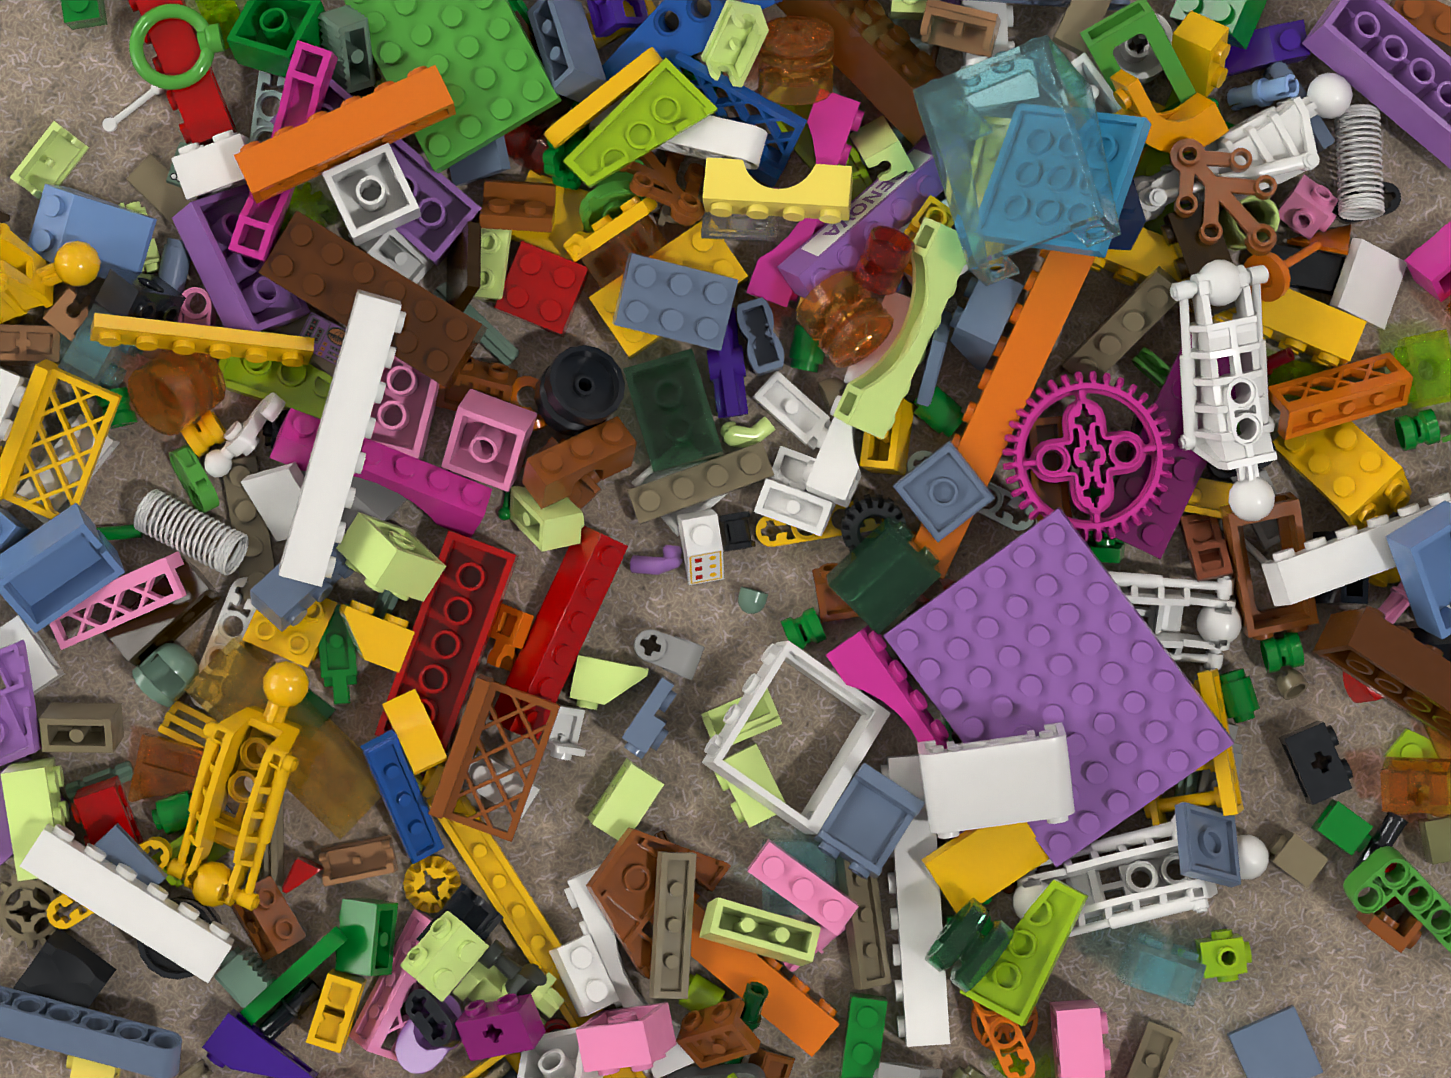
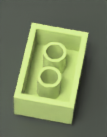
M55 757L11 763L1 773L18 881L38 878L20 867L46 825L50 824L55 827L56 824H60L66 827L65 822L70 821L67 801H61L59 787H64L63 770L61 765L56 766Z

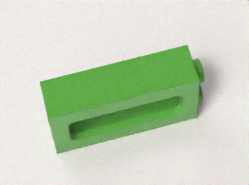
M1136 0L1080 32L1101 74L1113 92L1116 89L1110 77L1121 70L1113 55L1114 48L1137 34H1143L1147 38L1179 99L1178 102L1160 112L1172 110L1196 94L1190 79L1147 0Z

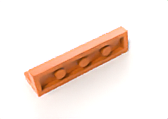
M1388 352L1268 386V399L1280 411L1277 432L1284 440H1288L1408 405L1413 376ZM1386 366L1391 373L1384 374L1373 370ZM1347 377H1354L1362 379L1363 381L1355 383L1342 379ZM1320 385L1333 389L1324 392L1312 389V387ZM1290 394L1302 398L1288 402L1283 396Z

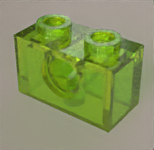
M1447 329L1397 340L1399 347L1394 348V356L1413 376L1407 402L1411 403L1412 410L1451 402V347ZM1421 361L1430 363L1433 368V375L1429 380L1423 379L1418 373V366Z

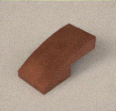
M1201 514L1182 516L1179 520L1197 582L1233 575L1225 539H1222L1217 517Z

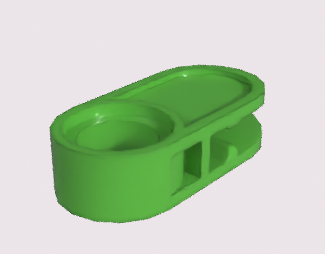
M1143 347L1131 361L1135 367L1161 389L1171 368L1152 351Z
M186 444L169 452V460L174 472L194 507L203 513L218 507L220 504L218 495L190 446Z

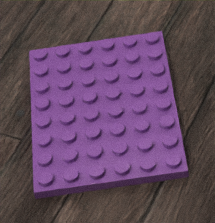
M1060 507L883 635L963 743L1026 735L1029 730H1034L1036 736H1039V732L1045 731L1044 725L1062 722L1067 738L1075 812L1068 815L1069 820L1063 823L1049 824L1047 820L1027 822L1036 836V841L1056 867L1234 744L1232 737Z

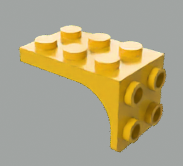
M1352 421L1288 440H1284L1279 435L1273 441L1276 453L1318 490L1337 509L1349 526L1356 525L1358 530L1368 527L1366 520L1385 514L1389 517L1393 512H1398L1397 509L1405 507L1410 500L1412 491L1403 467Z

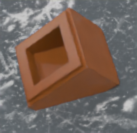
M759 1047L758 1052L750 1055L748 1063L759 1066L764 1071L766 1078H789L795 1058Z

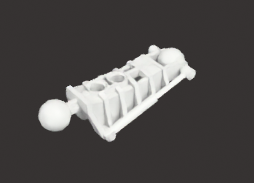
M1327 72L1319 75L1310 83L1306 97L1302 99L1300 96L1282 99L1276 103L1278 107L1272 106L1230 128L1227 133L1216 141L1204 147L1206 151L1232 153L1237 148L1247 149L1252 154V163L1245 172L1236 173L1230 167H1207L1218 177L1257 180L1262 175H1269L1276 180L1277 184L1305 171L1314 169L1319 164L1320 159L1317 154L1310 119L1316 115L1328 119L1341 116L1351 104L1353 97L1351 85L1344 77L1336 73ZM1191 152L1184 155V158L1191 161L1195 159V156ZM1240 155L1234 157L1238 165L1246 164L1244 157ZM1171 163L1160 167L1161 171L1152 176L1142 175L1133 178L1146 222L1156 219L1162 214L1166 205L1178 198L1179 172L1172 167ZM1194 176L1193 195L1199 203L1204 201L1205 187ZM1267 183L1259 184L1260 190L1270 187ZM1233 194L1235 197L1243 196L1242 194ZM1187 200L1180 201V204L1190 203Z
M1214 260L1204 265L1199 273L1191 275L1190 280L1172 283L1170 288L1171 297L1175 301H1179L1182 355L1179 358L1184 434L1180 435L1178 443L1184 451L1192 450L1218 469H1236L1238 481L1234 483L1229 491L1228 503L1238 518L1244 521H1259L1268 516L1273 509L1275 494L1271 485L1265 479L1259 477L1258 464L1277 460V453L1273 450L1270 432L1274 431L1275 421L1269 416L1266 340L1263 339L1261 284L1268 281L1269 272L1264 265L1245 268L1242 264L1235 266L1227 260ZM1190 298H1192L1193 308L1195 314V322L1191 323L1189 319L1188 300ZM1235 301L1237 313L1233 314V320L1213 324L1210 304L1213 306H1225ZM1190 332H1192V348H1191ZM1229 356L1230 374L1219 376L1217 358ZM1234 385L1236 392L1235 400L1231 397V390ZM1238 422H1239L1240 431H1241V435H1239V436L1237 435V432H1236V427H1237Z
M1108 571L1131 603L1150 605L1149 608L1134 607L1141 616L1148 617L1147 625L1164 648L1173 649V652L1168 653L1174 661L1204 663V668L1207 670L1222 669L1224 656L1222 651L1229 650L1230 642L1238 637L1242 628V616L1236 608V599L1230 597V595H1233L1235 578L1232 575L1219 577L1217 581L1197 582V580L1163 578L1162 575ZM1165 587H1177V588H1180V589H1179V590L1165 589ZM1190 588L1215 590L1217 596L1190 592ZM1189 604L1204 606L1197 618V630L1200 635L1180 633L1184 606H1189ZM1183 646L1209 649L1206 651V654L1181 653Z
M1174 815L1170 822L1095 840L1063 862L1062 869L1035 874V871H1037V868L1017 880L1018 888L1013 895V908L1016 915L1022 919L1027 910L1048 887L1049 882H1052L1053 879H1065L1067 885L1088 895L1076 921L1077 926L1073 927L1069 937L1108 927L1116 929L1189 910L1203 913L1210 908L1208 898L1216 895L1218 891L1216 883L1188 876L1181 880H1173L1168 876L1166 871L1168 865H1180L1176 817ZM1252 835L1237 836L1241 879H1254L1266 870L1269 863V852L1259 838ZM1170 837L1169 841L1154 843V840ZM1143 843V847L1134 848L1130 850H1127L1126 848ZM1116 850L1114 854L1099 856V854ZM1089 854V860L1072 864V858ZM1049 859L1040 866L1052 864L1053 862ZM1118 867L1121 881L1102 885L1099 871ZM1136 871L1145 872L1150 878V885L1145 888L1135 886L1131 880V875ZM1123 889L1124 896L1110 900L1105 899L1104 893ZM1128 909V911L1112 914V912ZM1099 915L1103 918V920L1085 924V919Z

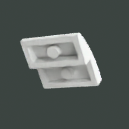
M780 446L772 467L774 477L765 479L754 512L822 536L836 504L807 492L803 474L810 460L815 461L816 458Z

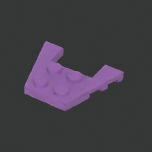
M24 639L0 649V675L6 688L0 690V766L42 749Z

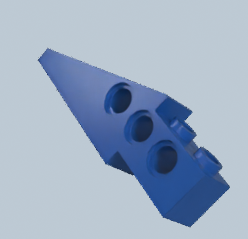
M663 0L602 65L606 80L611 79L651 47L658 52L663 60L667 58L672 64L679 51L688 56L704 51L726 0H709L711 3L709 16H704L698 11V0ZM742 0L741 2L759 5L763 10L783 0ZM668 11H672L678 16L679 25L676 30H672L666 25L665 15Z

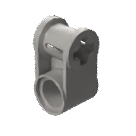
M652 629L642 631L634 640V650L639 658L689 680H693L705 648L677 636L673 637ZM653 635L656 637L655 643L660 645V649L658 652L652 651L650 656L644 654L645 648L640 645L642 639L648 640Z

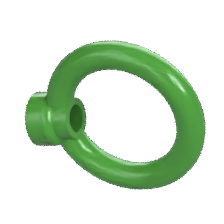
M164 4L147 11L136 22L129 41L130 58L138 74L151 85L167 90L186 88L198 82L211 67L215 53L225 51L220 24L209 25L200 13L180 4ZM168 18L181 19L192 25L197 31L201 50L195 65L187 72L179 75L159 73L150 66L144 55L143 45L147 32L154 24Z

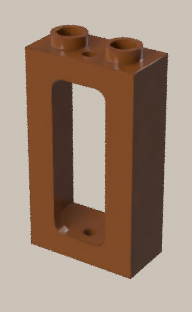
M1291 492L1276 494L1273 509L1268 516L1259 521H1244L1233 513L1230 505L1220 506L1226 546L1233 570L1232 577L1235 578L1234 594L1236 606L1242 616L1241 630L1248 638L1252 637L1254 640H1265L1273 637L1275 632L1284 630L1291 633L1302 632L1309 628L1308 625L1319 623L1315 596L1292 605L1257 610L1243 525L1276 518L1281 550L1294 548V551L1298 552L1305 549L1304 542H1306L1299 499Z

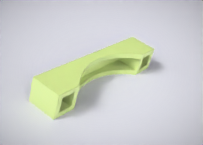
M924 217L909 250L912 262V293L909 309L902 328L880 360L864 374L847 384L833 414L834 417L850 426L884 439L887 431L892 428L895 422V413L902 398L910 390L911 379L915 370L926 355L928 342L933 332L937 330L941 323V314L947 301L956 291L960 273L972 256L975 239Z

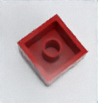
M521 241L505 280L503 297L497 300L495 309L498 312L564 338L590 270L586 266Z

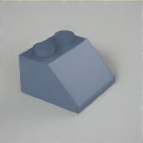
M984 267L979 279L971 277L963 295L969 298L965 309L960 306L957 307L949 326L955 328L950 341L981 372L984 371L1024 286Z

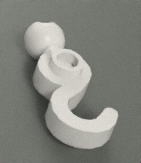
M272 392L257 405L246 421L243 423L234 422L224 434V438L227 440L225 446L222 449L212 450L207 453L204 462L207 473L213 477H223L232 468L231 459L234 456L237 457L242 453L245 456L249 455L260 441L256 436L268 419L270 422L275 421L283 410L285 401Z

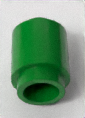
M803 319L802 325L795 324L788 355L791 358L790 367L818 373L819 364L823 365L830 334V331L823 330V322Z
M938 386L935 387L931 405L916 404L917 398L913 402L918 406L914 413L938 434L942 432L949 438L963 422L962 417L964 413L961 412L962 407Z
M1244 668L1220 674L1227 719L1233 718L1234 723H1240L1255 718L1254 711L1260 709L1250 675L1246 676Z
M190 790L156 801V809H153L151 812L158 830L164 829L165 833L169 835L186 829L190 814L188 807L192 796Z

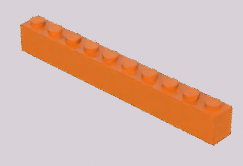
M1041 249L1039 256L1044 258L1039 271L1032 269L1023 289L1029 291L1023 305L1016 302L1008 319V322L1013 324V327L1008 337L1000 336L992 354L998 357L992 370L985 368L977 388L983 391L977 403L970 401L966 408L962 421L967 422V425L962 435L955 433L951 441L986 486H988L1002 457V450L1008 444L1004 440L1005 435H1012L1014 431L1009 426L1010 421H1019L1020 416L1016 413V410L1020 408L1024 410L1027 404L1026 400L1030 397L1095 260V256ZM973 516L939 542L934 539L921 522L916 532L909 531L905 545L901 548V550L907 552L904 562L944 579Z

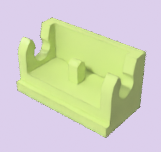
M726 0L701 55L702 61L706 62L709 74L714 80L718 81L721 71L728 74L729 81L733 86L743 87L769 31L761 6Z
M883 115L859 128L858 132L854 131L849 134L868 168L877 166L882 161L890 162L889 169L877 176L880 181H888L906 170L908 173L915 170L900 141Z
M53 121L10 178L41 200L45 184L60 186L89 147Z
M768 688L733 744L782 724ZM742 697L701 714L710 739L715 734H720L726 724L723 722L725 714L733 704L738 705Z
M626 758L587 818L594 826L619 841L627 828L635 829L664 784L657 780L655 776Z

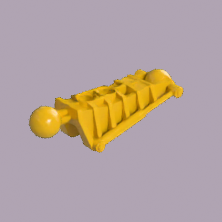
M0 223V324L17 316L27 314V311L31 308L43 305L46 308L53 306L54 285L64 282L78 287L87 285L96 279L101 264L96 249L89 243L81 241L68 242L58 249L54 262L48 264L44 258L15 235L7 224Z
M287 661L276 663L265 674L263 690L268 699L265 710L257 706L246 707L219 723L210 721L204 726L203 733L207 740L188 807L190 814L178 859L173 858L166 867L167 874L184 880V887L191 889L194 899L204 906L217 907L225 904L231 907L236 902L237 905L252 911L254 908H257L260 902L259 894L254 893L265 849L267 844L271 842L289 774L296 770L299 763L297 757L292 756L290 751L303 726L285 719L289 707L299 704L308 693L309 679L305 670L296 663ZM258 743L262 744L266 749L262 759L256 751ZM245 777H249L254 782L251 793L245 788ZM229 795L233 800L240 803L236 815L225 811ZM198 820L199 823L197 827V832H194ZM214 842L235 851L233 871L224 863L207 862ZM192 843L196 846L191 863L188 864L186 860ZM251 867L246 887L241 890L248 869Z

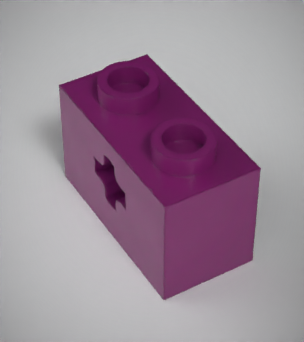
M512 993L504 995L495 1001H473L465 1006L464 1012L455 1022L470 1061L533 1050L546 1032L531 994L517 996Z

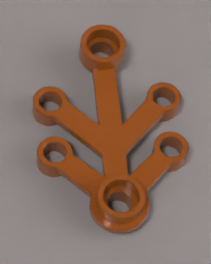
M1190 138L1181 139L1176 142L1169 154L1172 167L1179 172L1178 198L1174 203L1176 214L1180 217L1188 218L1196 211L1198 200L1193 195L1195 176L1205 187L1203 224L1198 232L1201 242L1206 245H1213L1221 238L1223 229L1218 222L1220 204L1246 232L1245 246L1247 250L1256 256L1268 254L1277 241L1275 230L1267 224H1259L1233 194L1253 195L1258 199L1267 200L1273 196L1277 189L1276 180L1269 175H1262L1257 180L1218 177L1207 167H1230L1236 173H1243L1252 163V154L1245 148H1237L1232 153L1206 151L1200 142ZM1184 151H1191L1195 159L1191 161L1186 160L1182 153ZM1239 155L1244 157L1246 164L1238 165L1234 157ZM1267 183L1271 191L1267 193L1261 191L1259 184ZM1180 201H1189L1192 205V209H1182L1180 206ZM1208 227L1213 228L1217 236L1214 238L1208 237L1204 229ZM1258 232L1265 233L1268 236V242H1260L1256 234Z
M665 150L664 153L667 158L663 166L653 152L650 151L640 157L646 166L634 161L619 170L634 175L629 184V189L634 194L641 197L646 196L669 206L670 216L677 223L691 226L696 221L702 219L705 209L698 198L700 187L704 184L705 167L697 163H691L684 174V179L687 182L684 191L676 183L680 163L684 161L686 155ZM654 184L659 185V186L663 187L664 190H661V189H659V188H656V187H654L653 185H654Z

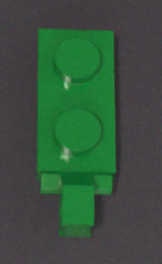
M340 605L336 606L319 643L321 678H324L325 687L333 686L334 704L337 705L351 703L349 685L357 684V675H359L357 650L339 612Z

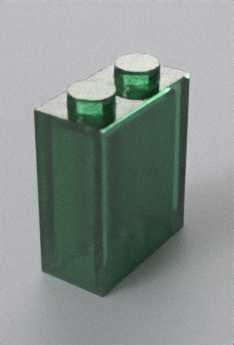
M889 516L826 575L828 586L878 635L941 576L939 566L937 565L940 560L936 554L926 545L921 549L912 540L915 535L910 528L901 520L896 524Z

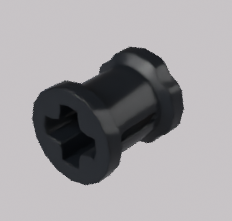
M749 511L719 516L720 522L724 526L726 545L723 546L724 552L756 547V543L751 540Z

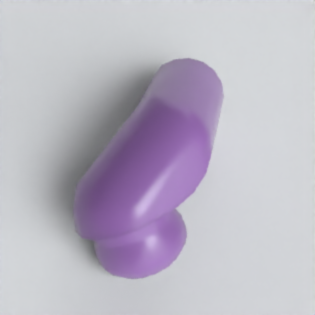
M665 545L663 547V557L633 555L630 561V570L632 573L659 575L678 568L683 562V559H681L682 548L680 546Z

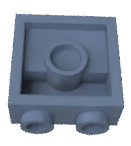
M665 676L661 678L622 736L627 741L624 748L640 759H643L650 747L657 751L669 732L663 728L667 721L656 714L658 709L665 713L677 693L671 690L675 683Z

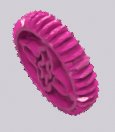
M1080 371L1075 372L1074 384H1070L1066 374L1061 375L1060 382L1062 387L1060 388L1051 379L1047 382L1049 394H1046L1040 387L1036 388L1034 391L1040 400L1036 403L1029 397L1026 400V405L1030 408L1029 412L1021 408L1016 410V413L1023 419L1022 423L1020 424L1016 421H1010L1009 426L1018 432L1016 436L1011 434L1005 435L1004 440L1014 443V449L1007 448L1002 450V455L1013 456V462L1003 464V470L1014 469L1015 476L1005 479L1006 484L1018 482L1020 488L1013 490L1011 496L1014 498L1023 493L1026 500L1020 502L1018 507L1020 510L1027 508L1029 505L1034 508L1028 515V519L1031 521L1039 514L1046 517L1054 510L1037 495L1029 481L1027 470L1031 469L1037 478L1044 482H1069L1070 496L1073 504L1078 510L1090 515L1089 520L1067 517L1076 530L1080 531V535L1085 542L1088 539V531H1093L1095 542H1099L1102 540L1101 530L1106 529L1109 539L1116 538L1114 526L1118 525L1121 532L1126 534L1130 531L1126 523L1128 519L1135 526L1141 525L1142 522L1137 513L1140 511L1147 517L1151 516L1153 512L1146 505L1149 501L1154 505H1160L1161 503L1160 498L1153 494L1154 491L1157 490L1165 493L1168 490L1166 485L1159 483L1160 477L1164 479L1172 478L1171 472L1162 470L1163 464H1174V458L1163 457V451L1174 449V445L1172 443L1162 445L1161 438L1171 435L1170 429H1165L1159 432L1156 426L1165 422L1166 419L1164 416H1159L1153 420L1150 415L1158 409L1157 404L1154 403L1146 409L1142 403L1149 396L1147 393H1143L1135 399L1132 396L1137 389L1135 384L1130 385L1126 392L1121 390L1124 378L1119 377L1115 381L1114 386L1109 385L1111 375L1105 373L1101 383H1097L1095 371L1089 372L1088 382H1083V375ZM1088 393L1104 395L1128 407L1144 426L1149 438V444H1145L1137 434L1131 431L1108 432L1103 409L1098 403L1087 399L1086 395ZM1071 395L1075 396V401L1069 404L1062 414L1063 438L1040 442L1032 451L1030 458H1025L1026 441L1037 418L1053 403ZM1081 410L1084 411L1086 417H1092L1093 423L1087 425V431L1083 430L1082 425L1075 424L1074 421L1075 418L1080 416ZM1095 428L1097 430L1098 439L1103 442H1109L1106 447V450L1101 444L1097 445ZM1074 430L1077 447L1072 449L1071 454L1069 455V452L1064 446H1067L1073 442ZM1120 442L1128 443L1133 449V457L1127 463L1119 461L1115 455V448ZM1085 446L1089 447L1091 453L1097 454V459L1091 461L1090 468L1087 467L1086 461H1080L1079 454L1085 452ZM1047 451H1054L1059 454L1061 466L1057 471H1049L1043 466L1042 458ZM1146 455H1150V472L1140 494L1125 509L1112 516L1102 518L1101 513L1110 507L1114 499L1113 476L1136 471L1142 466ZM1106 459H1107V462H1108L1112 467L1107 468V469H1105V470L1103 471V473H1102L1103 483H1102V482H1101V476H1100V468H1099V466L1103 465V464L1105 463ZM1070 461L1075 469H1080L1081 486L1078 475L1075 472L1067 471ZM1089 482L1093 483L1094 488L1101 489V495L1095 498V503H1092L1091 498L1084 497L1083 494L1084 490L1089 489Z

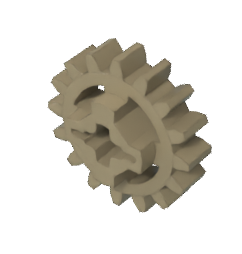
M17 874L11 876L13 885L6 881L0 884V888L4 892V894H0V927L6 930L1 938L6 940L11 936L14 937V947L16 948L26 941L28 950L36 948L37 940L43 946L49 939V935L51 936L57 929L50 923L45 930L40 932L41 921L47 917L49 904L62 892L58 893L54 887L39 878L18 881ZM22 887L18 901L9 904L12 895ZM40 889L48 894L51 899L50 902L40 895ZM59 903L60 909L56 913L59 917H62L64 912L71 910V906L63 907ZM29 904L33 908L44 909L33 916L28 912L17 911ZM10 918H13L21 925V930L12 923Z

